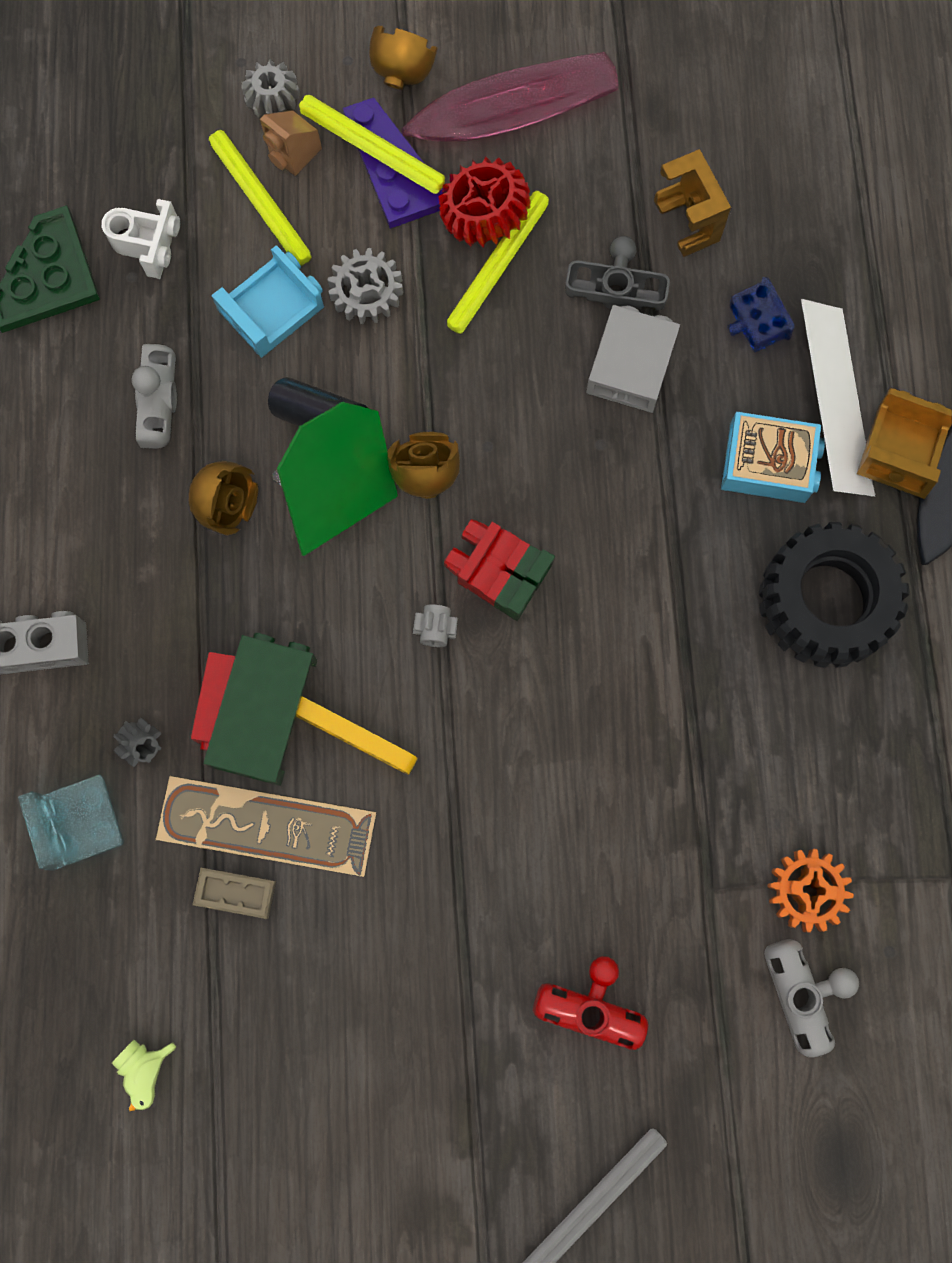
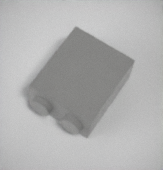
M613 305L588 380L586 393L653 413L680 324L674 323L666 316H650L640 313L639 310L631 306L619 307Z

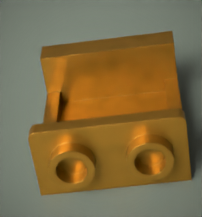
M889 389L878 407L857 474L925 499L939 479L941 470L937 469L948 430L952 425V410L941 404L912 396L906 391Z

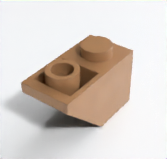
M293 110L264 114L260 118L264 132L263 139L269 149L268 157L280 170L285 168L296 176L322 149L318 130Z

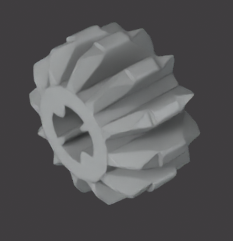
M270 59L266 66L256 62V71L246 70V80L242 82L243 95H245L244 100L249 110L253 109L254 114L258 118L264 114L285 112V109L295 110V100L299 99L300 91L298 85H296V75L293 71H288L284 62L275 66L274 62Z

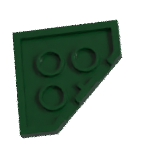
M67 205L34 216L28 226L30 232L22 246L18 245L8 261L5 267L7 272L0 282V331L2 333L100 300L76 225Z

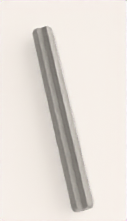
M650 1129L523 1263H556L667 1146L664 1137L656 1129Z

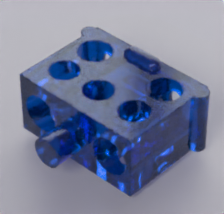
M763 277L760 283L731 296L729 307L737 321L728 325L729 333L731 336H735L743 332L754 353L784 338L786 340L791 339L795 324L769 278Z

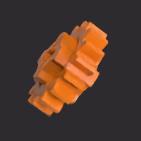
M811 849L806 858L803 851L798 850L794 852L795 861L788 856L783 857L781 862L785 868L772 869L771 872L778 880L777 882L768 883L767 887L776 890L777 896L769 899L770 904H780L781 908L776 913V916L782 918L788 915L790 917L788 921L790 928H795L801 922L803 932H811L813 924H815L819 932L827 931L826 921L832 925H838L841 922L836 914L838 912L849 913L850 909L843 904L844 899L853 898L854 894L845 891L844 886L851 883L852 879L848 877L841 878L839 873L843 871L845 866L843 864L832 866L833 855L830 853L825 854L819 859L818 849ZM804 865V868L801 869V876L795 881H789L788 879L792 872ZM823 871L830 877L833 886L829 885L822 876ZM811 884L812 888L817 889V896L803 893V887ZM787 895L791 896L798 904V912L790 904ZM828 900L832 901L830 907L824 913L817 916V913L820 912V906Z

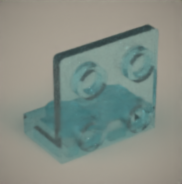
M100 775L45 795L32 791L18 796L39 869L54 871L117 848L124 843L104 778Z

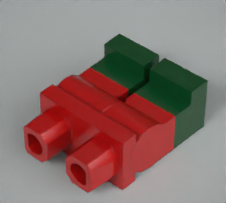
M471 519L462 533V539L474 545L475 549L468 556L454 547L445 559L444 566L458 577L459 585L466 589L468 588L489 604L518 621L534 596L535 591H537L552 567L555 556L544 549L540 551L522 541L511 532L501 529V526L494 522H491L488 527L481 522Z

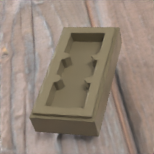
M200 868L193 905L268 919L276 881Z

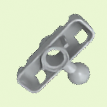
M143 344L141 366L134 371L131 378L132 385L136 389V441L140 448H163L170 441L172 413L175 412L177 405V390L174 382L176 356L174 351L165 345ZM154 429H163V432L153 431V430H154Z
M785 939L770 944L765 949V959L797 1050L807 1057H818L831 1052L835 1046V1040L829 1030V1022L822 1005L823 998L830 995H835L842 999L854 996L859 989L857 975L850 969L838 968L830 974L828 980L815 983L808 962L804 958L803 948L798 941ZM771 959H780L784 970L783 973H776L774 971ZM805 988L809 996L808 1002L805 1006L796 1008L793 1002L794 994L797 990ZM798 1034H806L810 1045L809 1049L801 1048L797 1039Z

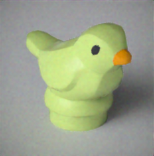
M133 1040L111 1063L118 1069L116 1073L124 1076L123 1087L131 1099L129 1111L145 1110L153 1104L159 1070L165 1057L175 1050L176 1046L173 1042L160 1050L147 1051L144 1044L140 1045Z

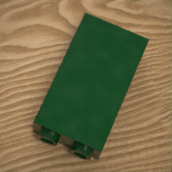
M254 633L253 638L242 635L203 764L213 769L281 786L285 774L281 766L310 667H316L317 659L313 653L309 652L310 647L300 643L289 642L287 647L275 644V638L265 634Z

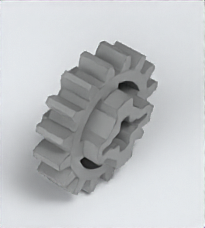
M367 248L365 255L361 256L359 251L354 249V258L349 259L342 255V266H332L334 276L328 277L329 288H331L328 291L331 301H335L334 304L338 313L345 310L347 320L350 321L357 315L360 324H364L366 317H371L373 322L377 323L378 314L382 313L384 316L389 317L391 316L389 306H399V298L397 296L403 295V286L400 284L402 282L401 271H396L394 260L386 262L385 253L382 251L377 257H374L371 248ZM382 274L388 280V287L385 286L381 279ZM344 285L347 286L349 291V298L343 292Z

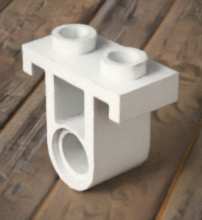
M157 199L156 206L160 215L126 208H114L108 211L102 219L101 226L112 248L121 255L139 258V262L146 275L160 279L163 268H167L170 263L172 238L178 235L180 229V218L177 216L171 201ZM128 229L125 233L118 234L121 230Z

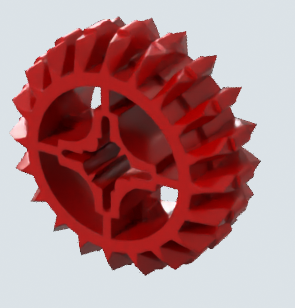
M485 157L483 162L479 164L472 159V164L468 168L460 165V173L458 175L449 174L450 183L443 184V194L438 196L439 213L447 231L453 234L459 242L465 240L470 247L476 241L484 248L487 241L492 240L497 245L498 238L502 236L510 239V230H520V221L527 220V210L531 208L530 189L520 169H515L511 161L504 164L499 157L493 163Z

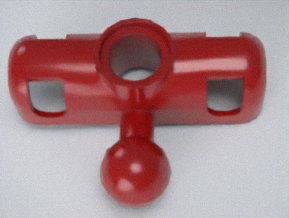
M598 957L591 963L589 975L593 982L588 996L551 983H544L539 987L533 1005V1013L538 1019L630 1050L642 1047L648 1031L646 1017L638 1012L603 1001L607 987L614 984L619 977L618 964L610 957ZM556 988L567 993L566 998L552 994V989ZM591 1006L597 1007L600 1012L599 1022L593 1027H585L582 1023L583 1011ZM626 1012L639 1016L640 1023L626 1019ZM547 1013L559 1017L560 1019L557 1022L545 1018L544 1016ZM619 1038H623L634 1043L633 1045H626L618 1041Z

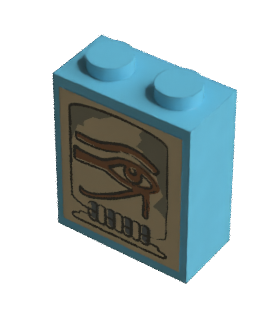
M736 412L729 428L721 490L805 503L813 492L817 493L820 485L821 472L816 471L817 459L822 458L825 447V438L820 437L821 425Z

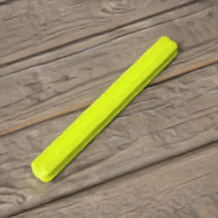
M305 95L300 102L301 114L434 194H438L443 188L445 176L311 95Z
M217 130L211 134L209 141L212 148L285 251H289L297 259L300 266L308 263L312 258L309 249L223 130Z
M535 191L531 194V208L527 210V220L520 221V230H510V239L503 236L447 319L449 329L458 334L464 332L547 208L549 198L545 194H542L540 191Z

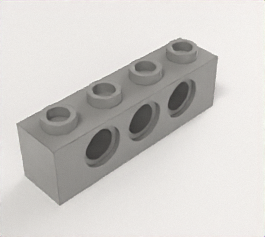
M71 611L54 612L51 614V618L38 619L37 616L23 615L16 617L15 622L2 623L0 620V675L89 664L86 622ZM47 633H52L51 643L45 648H40L41 638ZM15 637L16 643L14 648L9 652H4L5 642Z

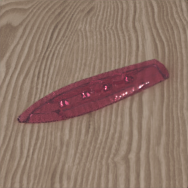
M605 52L526 66L481 78L453 89L432 101L402 128V134L422 140L451 142L487 138L514 131L562 114L617 91L619 86L616 68Z

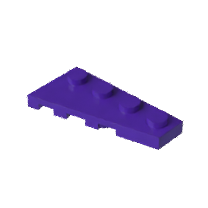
M374 97L343 108V114L423 162ZM357 148L390 229L440 211L438 196L443 194V188L438 194H434Z

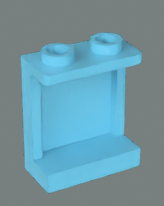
M277 245L271 249L272 260L228 294L221 287L211 295L218 311L261 358L324 308L321 297L323 289L313 276L309 275L306 277L299 270L301 266L297 259L289 251L284 254Z

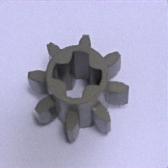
M140 718L137 723L125 721L118 733L113 736L119 744L114 749V752L133 767L137 765L138 761L150 763L158 750L162 748L156 740L161 735V732L154 726H150L143 718Z

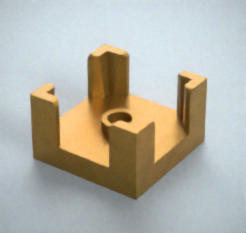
M698 149L663 164L660 171L662 177H666L667 180L682 177L680 182L656 192L654 202L659 212L664 214L686 205V216L689 220L688 226L690 230L695 231L699 229L700 231L678 241L677 246L683 257L720 242L731 206L701 150Z

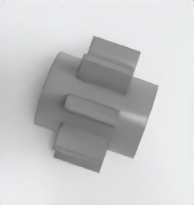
M426 605L424 606L423 614L415 613L413 634L421 635L420 643L423 645L445 647L447 646L448 638H456L458 618L450 617L451 609L446 606Z

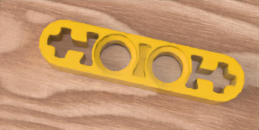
M301 697L296 717L407 775L410 774L418 759L416 756L307 698Z

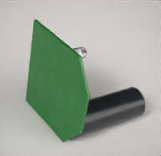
M289 377L278 380L272 386L268 396L270 412L279 419L299 426L277 470L273 472L272 479L275 483L282 485L300 551L305 556L398 497L395 481L389 470L388 451L377 410L370 409L364 404Z

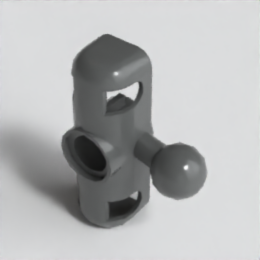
M619 236L610 245V255L614 260L613 266L579 260L572 261L569 264L565 292L570 298H573V296L585 297L587 301L603 303L609 309H612L613 305L619 307L631 306L641 309L643 306L660 311L667 302L670 279L662 273L627 268L628 262L633 260L636 255V244L630 237ZM587 267L591 269L590 281L577 279L578 268ZM647 278H656L660 281L658 291L644 289ZM619 285L624 290L616 292L609 288V286Z

